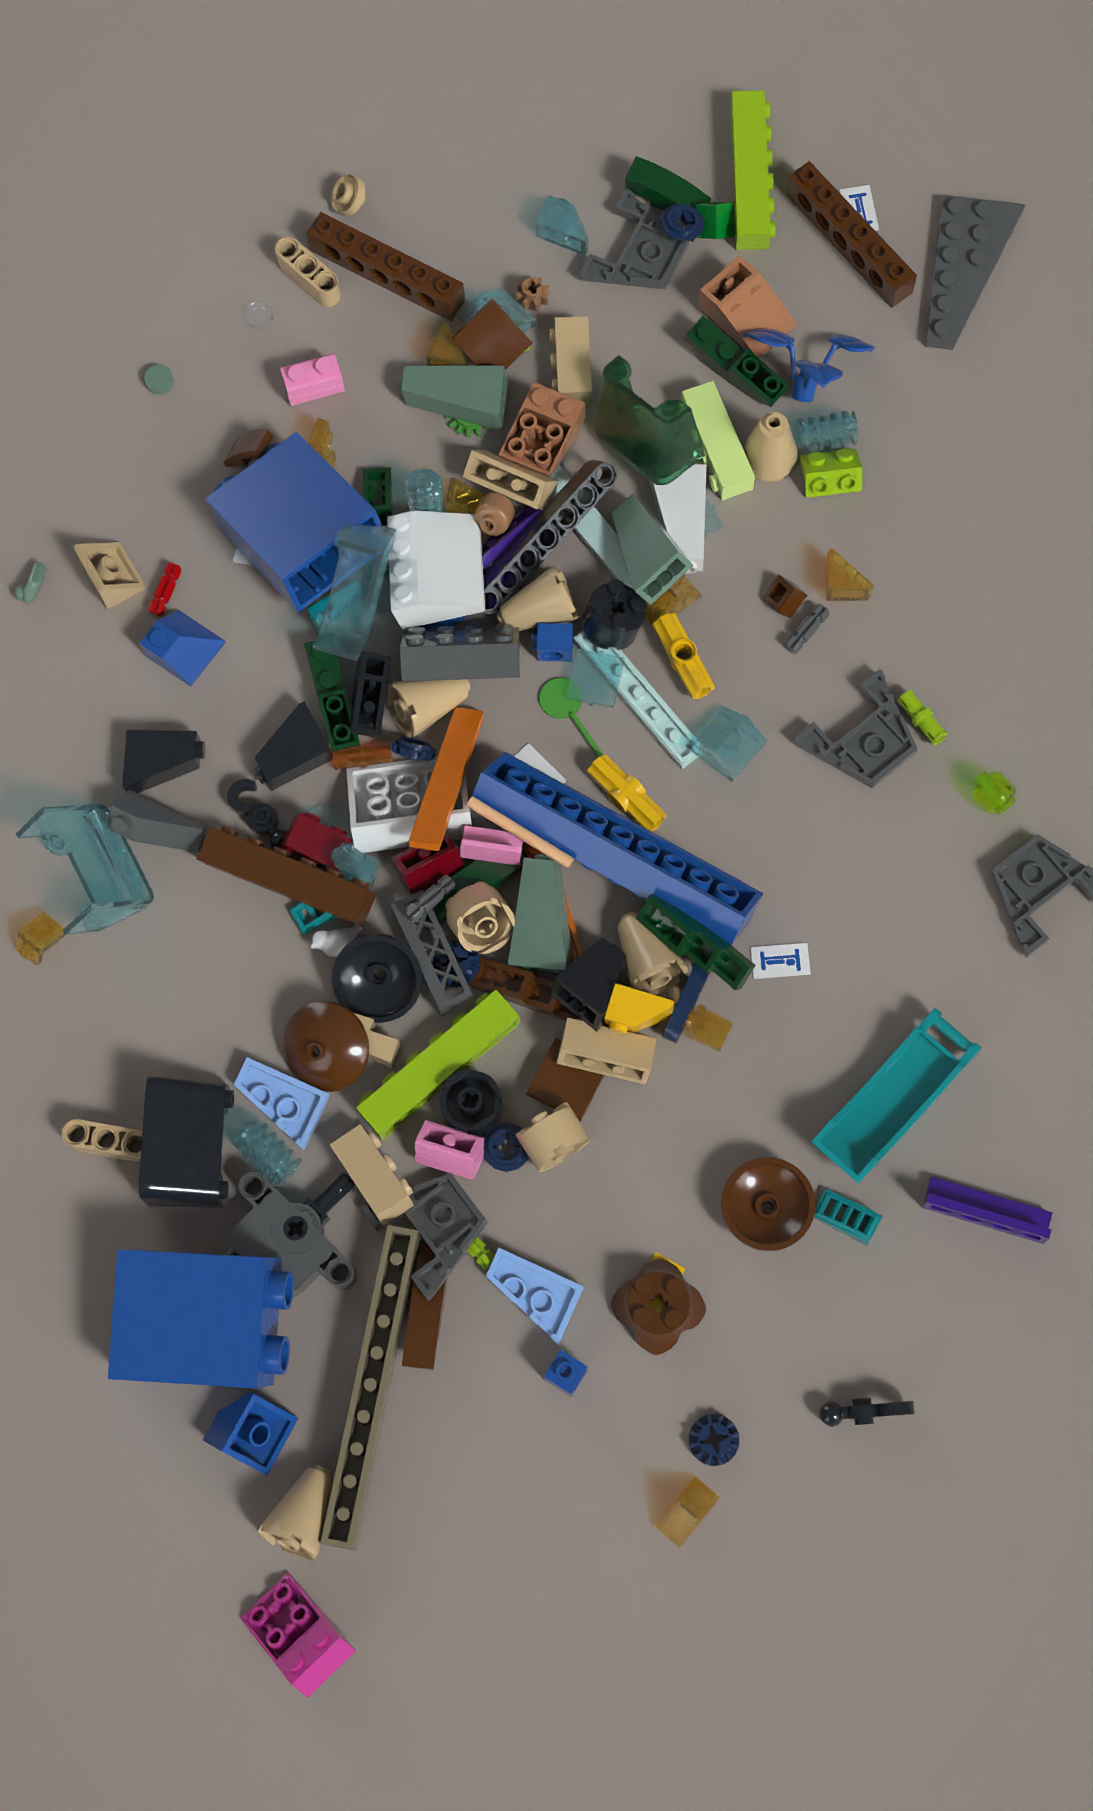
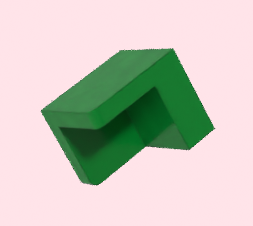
M713 201L695 204V209L700 212L704 219V229L701 237L697 238L721 239L735 235L734 202Z

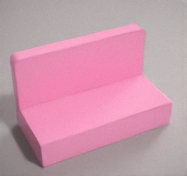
M465 825L463 839L461 840L460 857L519 866L523 841L507 831Z

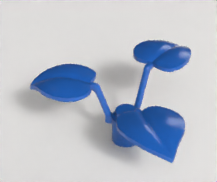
M761 328L748 331L742 337H750L770 346L786 347L790 352L792 372L790 379L795 381L791 397L797 401L808 403L813 402L817 385L824 388L830 382L843 376V371L828 365L835 350L843 348L851 352H871L875 349V346L856 337L834 334L828 338V341L834 344H832L823 363H814L807 360L796 361L795 346L793 344L795 338L782 331Z

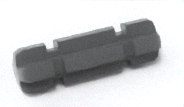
M816 604L811 610L812 613L808 614L794 630V634L787 638L785 647L790 652L798 653L803 647L802 644L809 640L820 627V623H823L829 616V610L824 605Z
M448 875L441 877L436 885L433 884L416 899V903L412 902L405 908V916L412 923L417 922L423 917V912L427 913L444 899V894L448 895L455 889L456 884Z

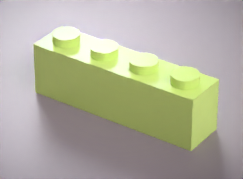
M714 381L682 391L681 403L678 404V409L682 419H687L690 425L688 432L692 443H697L700 451L698 455L701 464H705L711 474L709 482L713 492L718 491L721 500H725L753 490L754 473Z

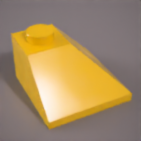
M615 983L604 1018L605 1024L610 1025V1030L620 1034H627V1030L637 1032L670 1019L674 1011V1001Z

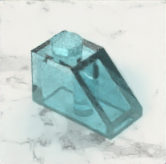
M549 195L535 221L536 237L586 256L588 253V236L575 206L564 198H555Z

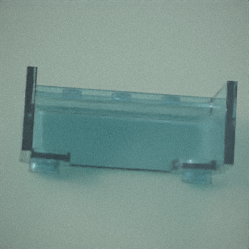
M346 525L343 530H338L334 546L339 548V559L328 604L325 611L319 610L315 627L319 628V633L312 649L358 662L373 627L396 529L387 526Z
M102 804L42 807L16 833L18 838L41 837L46 849L50 853L58 856H69L92 902L82 907L80 914L63 929L65 935L101 931L145 909L154 899L153 891L127 839L106 829L110 809Z

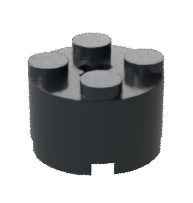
M614 579L609 583L600 585L592 592L582 616L585 636L591 643L602 649L608 650L609 647H618L617 650L627 648L634 642L645 619L646 601L633 588L625 585L620 580Z
M472 1070L456 1072L445 1081L440 1094L439 1105L446 1124L451 1128L467 1132L469 1135L481 1136L486 1134L497 1125L502 1116L503 1105L499 1087L494 1079L486 1073ZM470 1098L473 1102L476 1101L477 1106L474 1108L467 1106L466 1100Z

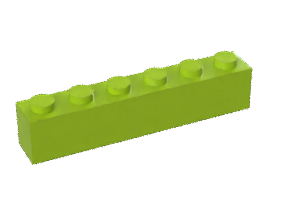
M765 90L732 91L731 128L736 250L769 249L770 238H775V221H770V214H774V197H769V190H773V173H768V166H772V149H767V142H771V125H766V119H770V101L765 102Z
M497 990L491 994L486 992L480 996L474 1003L475 1008L469 1013L462 1012L452 1021L451 1024L453 1026L445 1033L440 1031L435 1034L428 1042L430 1046L421 1053L419 1051L414 1052L405 1061L406 1066L398 1073L396 1071L389 1073L382 1080L383 1085L375 1092L371 1090L359 1099L358 1103L360 1105L356 1107L359 1115L382 1141L441 1092L445 1081L451 1075L468 1069L521 1024L518 1013Z

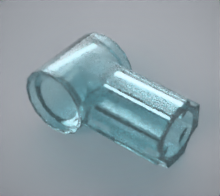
M342 843L341 846L335 848L331 859L334 861L335 867L348 877L347 881L352 882L353 878L360 879L370 884L368 889L372 890L381 862L372 856L362 854L352 844Z

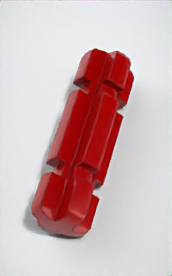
M171 562L165 565L163 570L165 574L160 577L153 594L154 599H151L148 605L150 614L157 617L163 616L166 609L165 604H168L176 586L175 580L179 579L182 572L179 565Z

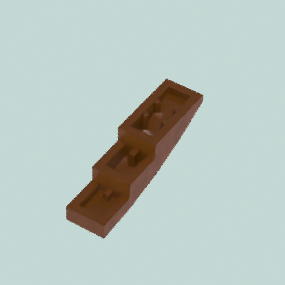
M480 957V968L476 977L469 983L471 987L488 992L489 994L497 990L506 1001L560 1020L567 1021V1018L580 1019L551 995L554 981L537 977L533 972Z
M420 1244L416 1271L436 1256L428 1244ZM448 1278L429 1301L417 1285L413 1284L402 1360L403 1367L434 1370Z

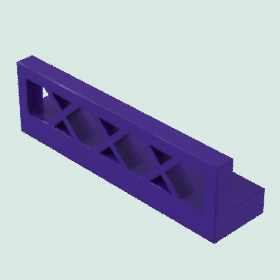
M530 506L525 507L513 518L505 533L499 536H491L481 544L483 574L489 569L490 564L497 560L536 518L541 509H535ZM525 551L522 553L520 557L521 563L524 562V560L526 559ZM506 572L501 577V583L507 579Z
M931 1177L929 1180L923 1209L1041 1244L1050 1239L1052 1229H1049L1053 1212L935 1177Z

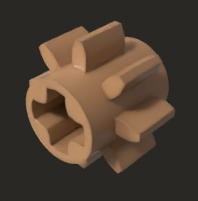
M527 276L523 283H517L516 302H523L524 311L529 309L538 312L542 305H548L549 285H542V277Z

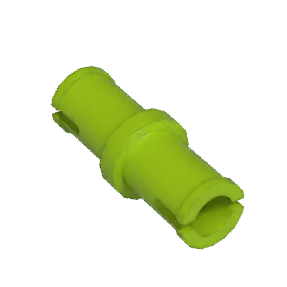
M908 690L899 697L900 699L897 700L898 704L904 708L913 719L912 724L923 731L933 746L938 745L948 736V732L933 717L934 712L931 708H926L914 694L913 690Z

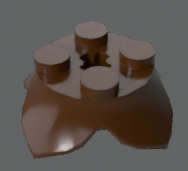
M656 1259L645 1264L633 1280L625 1282L617 1289L610 1303L616 1319L623 1325L631 1327L639 1345L655 1356L672 1349L678 1342L680 1334L699 1325L706 1313V1305L700 1292L683 1279L682 1273L677 1266L664 1259ZM655 1297H662V1301L668 1304V1307L662 1308L660 1313L655 1312L654 1306H650V1301H655Z

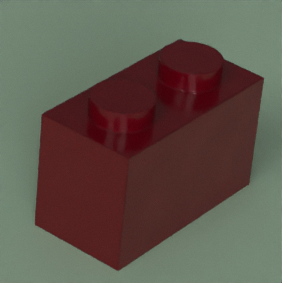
M309 812L299 813L294 816L279 848L290 852L298 858L304 857L317 863L316 867L323 871L327 867L339 871L353 839L347 837V832L337 826L331 825L329 828L321 824V819Z
M446 832L439 851L411 847L392 857L400 881L410 895L421 890L425 892L433 884L436 885L437 881L444 875L452 877L464 869L458 849Z

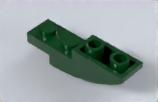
M704 316L695 323L683 338L704 357L702 362L738 390L769 407H772L790 386L749 349L744 352Z
M330 636L304 643L331 751L336 752L359 746L358 734L350 733L352 710L333 637Z

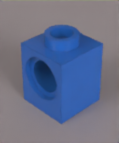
M538 623V632L532 633V651H537L538 661L572 662L573 624Z
M560 1350L544 1375V1380L572 1397L588 1371V1366Z

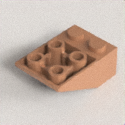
M740 255L700 289L699 308L745 350L749 349L759 359L773 346L766 345L750 337L742 338L743 334L761 328L775 329L788 334L797 326L796 321L761 274Z
M533 382L498 457L551 477L576 440L586 419L585 402Z

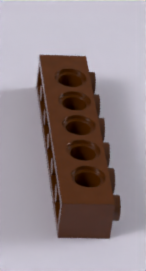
M810 161L788 175L786 195L891 308L913 293L917 277L916 273Z
M322 212L319 213L306 232L310 251L451 322L465 302L463 282Z

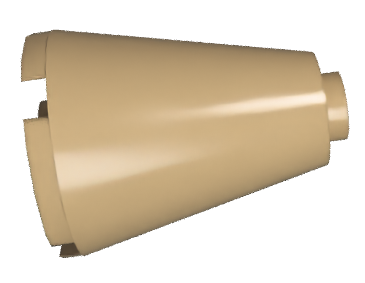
M779 412L766 413L743 445V450L757 480L765 482L780 481L795 469L798 460L797 445L787 418Z
M558 564L549 568L500 606L501 612L497 614L500 624H511L513 628L519 627V631L538 628V623H563L576 620L581 616L579 609L574 608L572 603L575 600L562 571L559 572Z
M468 679L403 682L401 680L387 685L386 697L389 707L395 706L397 714L393 715V718L401 732L407 737L418 736L468 698V691L471 688Z
M629 912L621 917V922L618 924L617 929L622 952L625 954L624 961L630 988L657 996L678 985L681 982L679 976L683 972L687 975L688 967L680 956L675 954L636 919L638 913Z
M315 1465L314 1469L306 1468L260 1525L258 1530L260 1537L273 1546L275 1543H278L284 1547L283 1551L290 1555L308 1561L315 1560L321 1545L320 1542L334 1481L331 1478L332 1472L319 1465Z

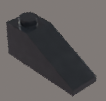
M362 651L356 665L350 733L380 738L391 662L390 656Z

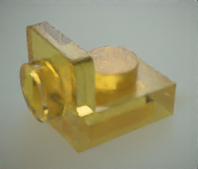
M317 418L308 443L332 467H335L337 463L335 451L329 449L333 440L329 421Z
M43 912L18 931L16 949L24 959L38 965L42 962L43 953L64 937L65 929Z
M700 1004L697 1012L691 1010L684 1026L689 1028L687 1038L720 1052L733 1023L706 1011V1006Z

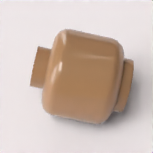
M490 493L485 495L477 506L474 520L479 524L484 534L499 536L505 533L514 518V505L506 496L499 493Z

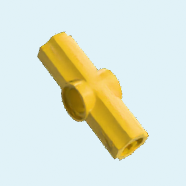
M667 613L659 617L652 624V627L670 658L671 667L679 674L692 699H700L714 690L715 685L697 654L696 645L693 641L689 640L675 613ZM683 652L689 654L691 657L686 660L679 659L676 655Z
M606 754L599 756L587 769V774L607 793L611 803L622 813L627 812L640 826L652 832L666 819L667 814L646 794L643 785L631 774L626 775Z

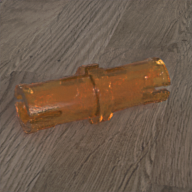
M389 744L368 748L361 745L358 746V749L332 752L335 770L361 766V769L371 764L393 762Z

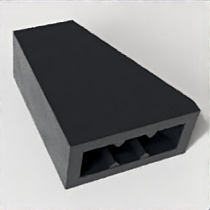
M305 701L297 705L256 754L255 760L258 767L254 768V771L260 783L264 784L267 782L270 790L273 791L334 760L331 749Z
M127 730L123 788L126 792L130 789L140 793L200 769V759L205 758V742L201 741L197 731Z
M602 937L555 978L551 995L597 1032L601 1029L625 954L616 945L611 944Z

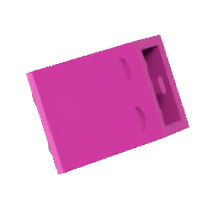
M289 1572L240 1618L289 1683L307 1698L356 1651L336 1625Z

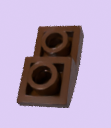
M268 429L254 430L241 435L235 440L223 464L226 467L247 466L251 459H259L264 456L274 436Z

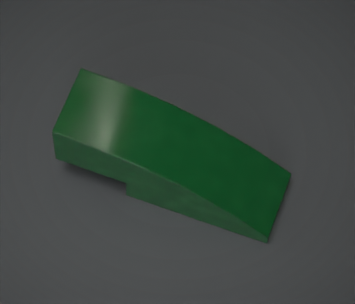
M635 156L625 178V188L630 189L636 195L650 199V206L661 210L676 204H684L695 208V204L711 202V198L687 180L638 156Z

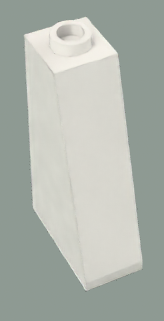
M649 463V483L661 525L693 564L686 574L703 571L706 465Z

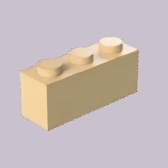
M588 316L556 317L555 329H550V346H556V354H551V371H557V379H552V390L585 402V405H592Z
M485 449L471 450L463 477L535 509H544L553 499L559 482L551 477L498 457L497 454Z
M567 1018L556 1064L646 1085L652 1068L657 1039L648 1037L643 1033L627 1032V1034H620L610 1030L609 1026H601V1029L596 1032L581 1019Z
M360 1124L331 1143L330 1147L384 1226L414 1206L409 1197L414 1192L404 1177L398 1180L393 1172L397 1170V1167L388 1153L382 1157L377 1149L382 1145L371 1130L366 1133Z

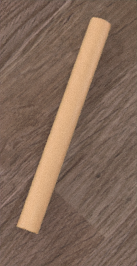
M474 796L469 800L467 807L566 868L572 865L574 858Z

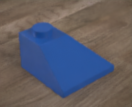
M180 610L157 620L139 642L147 658L190 687L226 643L225 640Z
M249 1392L218 1411L203 1441L257 1471L268 1475L298 1418Z

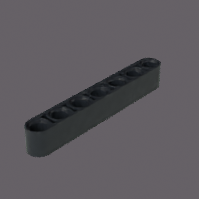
M594 459L586 462L483 574L484 594H488V600L485 603V611L483 613H496L500 606L519 589L614 485L617 479V470L614 465ZM601 468L602 475L600 479H597V472ZM582 489L583 496L578 500V492ZM561 510H564V517L559 521V513ZM544 530L545 538L542 542H540L539 537L541 532ZM525 551L526 559L524 560V562L521 563L520 557L521 554ZM506 572L507 579L501 584V577Z

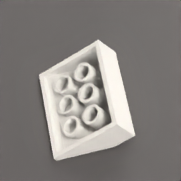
M414 510L387 517L391 611L402 630L485 611L481 529L474 520V514Z
M438 756L429 761L412 759L346 768L350 824L356 854L410 847L409 838ZM464 776L446 829V833L452 841L463 839L465 825L472 826L470 808L467 807L469 798L466 776Z

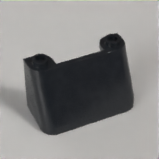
M148 1076L145 1089L139 1196L149 1207L223 1208V1200H227L229 1195L228 1181H223L221 1174L224 1114L228 1113L229 1108L234 1107V1090H230L228 1084Z

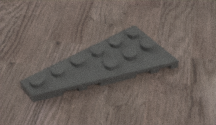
M943 195L925 347L954 349L1026 204Z

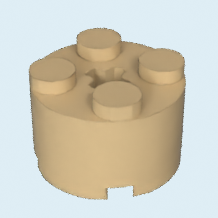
M477 882L474 885L467 886L446 902L447 923L466 950L488 954L500 949L511 937L509 933L512 926L514 927L515 925L514 914L500 893L487 883Z
M568 1102L556 1107L551 1115L547 1111L540 1113L531 1120L532 1127L528 1126L516 1134L520 1144L539 1172L546 1171L562 1163L564 1157L570 1153L573 1156L590 1142L587 1132Z

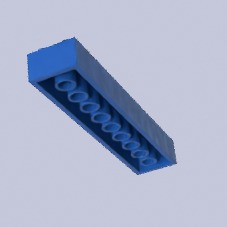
M506 752L481 772L472 796L567 853L585 868L595 870L607 877L610 882L624 886L633 891L639 898L647 899L651 894L656 895L709 928L730 945L735 942L748 925L764 894Z

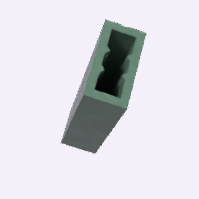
M404 366L403 377L398 379L399 394H403L407 406L496 430H503L508 385L504 366Z
M632 493L612 512L632 587L637 594L651 605L683 576L693 564L650 509Z
M535 854L534 859L524 858L508 965L523 970L560 974L574 962L561 866L547 855Z

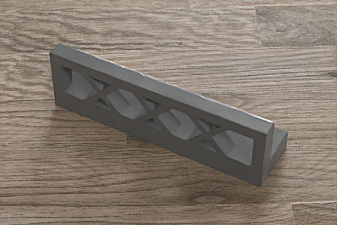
M421 890L390 905L409 948L419 960L423 979L441 1017L452 1013L451 1007L472 998L473 994L433 909L423 913L421 920L419 919L415 922L419 924L417 931L413 923L405 916V907L412 902H416V899L424 893V890ZM427 916H429L432 923L426 922ZM423 926L436 931L437 937L433 946L421 942L419 936ZM439 942H441L444 950L438 948ZM425 949L431 951V953H430V955H429V958H428V955H427ZM435 953L448 957L450 962L446 972L433 968L431 963ZM452 967L455 971L456 976L450 974ZM437 975L444 977L442 983H440ZM447 980L459 982L464 993L448 999L444 992Z

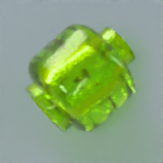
M984 771L972 783L975 786L972 791V799L989 815L995 813L998 815L1003 814L1016 801L1014 797L1016 793L1015 786L1000 771L990 774Z

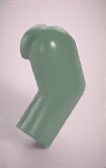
M36 562L32 565L26 586L19 585L15 590V597L18 601L29 603L34 600L47 570L44 564Z

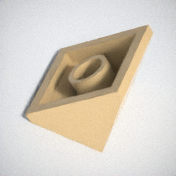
M120 542L76 544L73 547L107 609L142 592L146 588Z

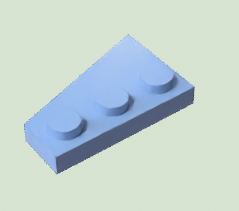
M246 1057L234 1083L236 1088L305 1151L330 1098L329 1093Z
M499 1247L486 1277L559 1345L585 1286Z

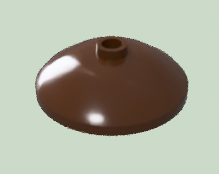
M316 1001L300 1008L288 1021L283 1036V1051L290 1070L298 1080L324 1092H333L350 1086L362 1075L369 1058V1040L362 1022L350 1009L332 1001ZM315 1046L319 1047L320 1055L315 1053Z
M772 1157L753 1159L738 1167L727 1180L721 1200L722 1215L733 1236L744 1245L760 1251H779L797 1243L809 1230L816 1208L813 1188L804 1173L793 1164ZM763 1203H770L773 1210L770 1213H765L761 1209V1205Z

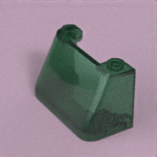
M618 355L603 370L595 423L597 438L603 445L656 485L669 484L705 456L692 409L678 399H670L661 403L656 408L652 407L633 392L629 380L632 374L631 365Z

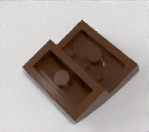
M492 298L451 337L477 366H504L505 370L533 344L527 335Z
M555 1038L538 1068L526 1095L553 1109L568 1102L581 1122L605 1075L556 1064L561 1040Z

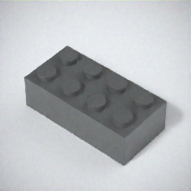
M499 624L495 628L484 629L482 625H470L466 629L455 630L453 626H441L437 630L425 631L424 627L409 628L408 631H403L400 644L402 682L519 678V627L513 628L511 624Z

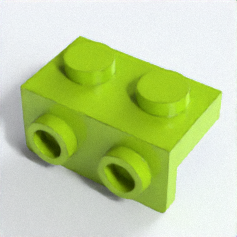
M842 448L837 451L812 452L807 455H800V467L805 479V495L807 498L859 492L862 490V464L856 449Z

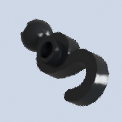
M240 779L234 782L227 793L228 802L232 810L239 815L248 816L249 825L255 833L260 835L268 834L270 837L269 845L272 849L274 846L280 847L287 831L277 828L278 816L275 809L265 803H240L238 801L239 795L244 791L255 792L257 785L255 781L250 779Z
M871 1398L852 1399L853 1406L843 1407L834 1401H828L818 1412L819 1419L830 1427L837 1426L844 1419H854L855 1425L874 1424L873 1417L915 1414L914 1401L872 1404Z

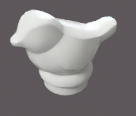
M355 925L352 928L335 929L329 932L317 931L313 935L311 948L320 949L329 957H337L349 942L356 939L363 928Z

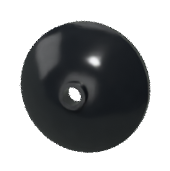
M368 934L352 940L340 951L333 965L331 979L334 994L341 1005L347 1007L353 1013L374 1019L375 1023H384L400 1018L414 1006L421 992L423 975L418 958L405 943L389 935ZM382 969L385 975L379 977L374 973V970Z

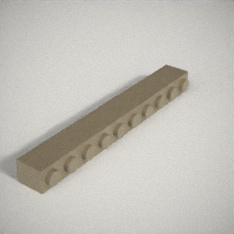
M387 1225L320 1542L323 1545L356 1551L412 1282L410 1276L414 1272L421 1239L418 1230Z

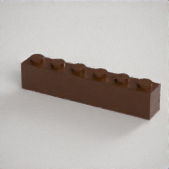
M210 826L197 856L198 861L363 928L377 895L368 889L370 884L357 878H353L352 882L342 879L343 873L329 867L326 868L325 872L315 868L317 863L304 857H300L299 861L289 858L291 853L274 846L272 851L263 847L264 842L248 836L247 840L238 838L239 832L226 826H222L221 830Z

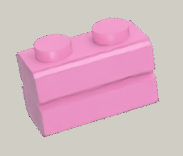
M335 353L280 368L291 406L345 392Z
M426 1120L415 1141V1162L473 1180L483 1161L484 1138L474 1134L469 1135L467 1132Z

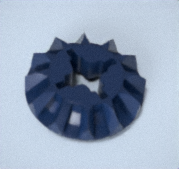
M684 204L669 206L663 211L660 225L662 226L663 234H669L671 240L677 238L680 239L681 243L685 240L693 242L696 237H701L704 229V219L695 208ZM680 218H682V222H684V229L680 228V225L678 224V222H680Z
M398 736L397 739H391L389 743L390 750L402 757L420 761H429L435 757L436 750L431 747V744L417 738Z
M450 940L449 945L453 954L459 960H463V962L459 963V967L468 984L478 974L480 968L479 954L477 951L471 950L472 952L466 950L459 941ZM437 953L433 958V968L446 972L450 961L447 956ZM452 967L450 974L456 976L455 971ZM437 975L439 981L442 983L444 977ZM447 980L446 986L462 987L459 982Z
M501 1123L487 1132L484 1137L483 1155L488 1164L494 1169L507 1173L519 1170L528 1161L529 1156L516 1137V1134L523 1129L522 1127L513 1123ZM506 1135H509L512 1146L520 1148L510 1151L508 1160H505L502 1150L494 1148L504 1145Z
M707 1414L699 1418L689 1432L688 1440L692 1454L697 1460L709 1466H719L729 1462L739 1448L737 1428L731 1420L720 1414ZM710 1426L713 1427L716 1435H727L728 1437L719 1442L718 1454H716L712 1444L700 1443V1441H705L710 1436Z

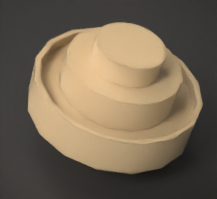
M345 174L336 182L331 197L332 207L336 212L344 216H351L362 207L365 202V184L361 178L353 174Z

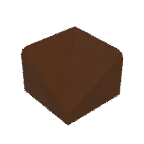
M778 575L762 598L779 613L791 618L807 597V594L792 581Z

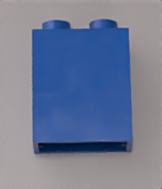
M297 431L283 442L273 443L268 446L264 456L238 475L223 479L216 486L214 492L205 498L222 533L298 613L388 546V540L376 510Z
M117 1250L108 1379L255 1389L274 1385L275 1374L284 1375L289 1364V1339L287 1336L277 1335L279 1310H289L292 1304L294 1293L292 1272L281 1271L282 1257L154 1250Z

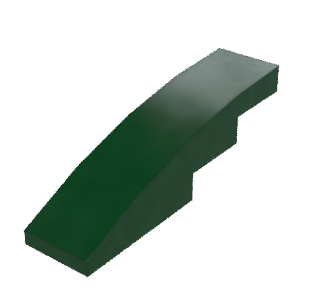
M391 467L363 469V498L376 510L388 540L387 517L393 516ZM388 546L364 563L365 577L390 575Z
M522 849L519 866L476 860L450 877L456 884L455 889L448 895L444 894V899L432 908L439 924L447 921L446 902L449 898L453 897L461 889L474 885L477 882H485L495 889L504 884L505 879L522 870L524 858H529L525 851ZM427 916L426 922L432 923L429 916Z
M654 894L649 895L636 917L641 924L678 956L686 955L706 973L714 972L735 991L743 987L756 966L709 928Z

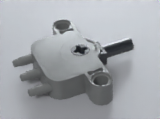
M254 1171L247 1172L239 1181V1191L254 1208L234 1227L231 1234L232 1245L223 1254L282 1257L281 1271H291L293 1274V1297L304 1292L320 1274L336 1289L344 1290L350 1288L356 1281V1270L324 1237V1225L330 1220L326 1214L355 1186L354 1181L347 1174L342 1173L314 1202L308 1198L303 1204L297 1202L290 1203L263 1175ZM253 1181L262 1182V1189L259 1193L255 1195L248 1194L247 1189L250 1183ZM293 1226L301 1227L304 1233L300 1237L294 1234ZM341 1266L347 1267L349 1269L348 1277L344 1281H335L333 1278L335 1269Z

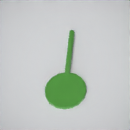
M555 678L548 681L542 687L539 696L542 710L548 716L555 719L571 717L597 757L602 756V752L575 714L582 705L580 687L574 681L567 678Z

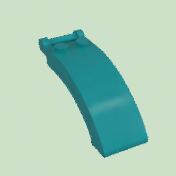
M936 1007L911 1032L857 1094L811 1141L858 1184L905 1136L982 1049L978 1043H972L941 1016L942 1012ZM932 1025L965 1052L960 1059L956 1058L927 1033Z

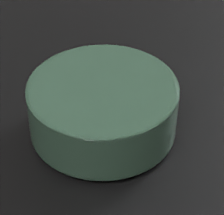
M154 365L144 375V381L148 390L154 394L168 392L174 383L171 371L164 365Z

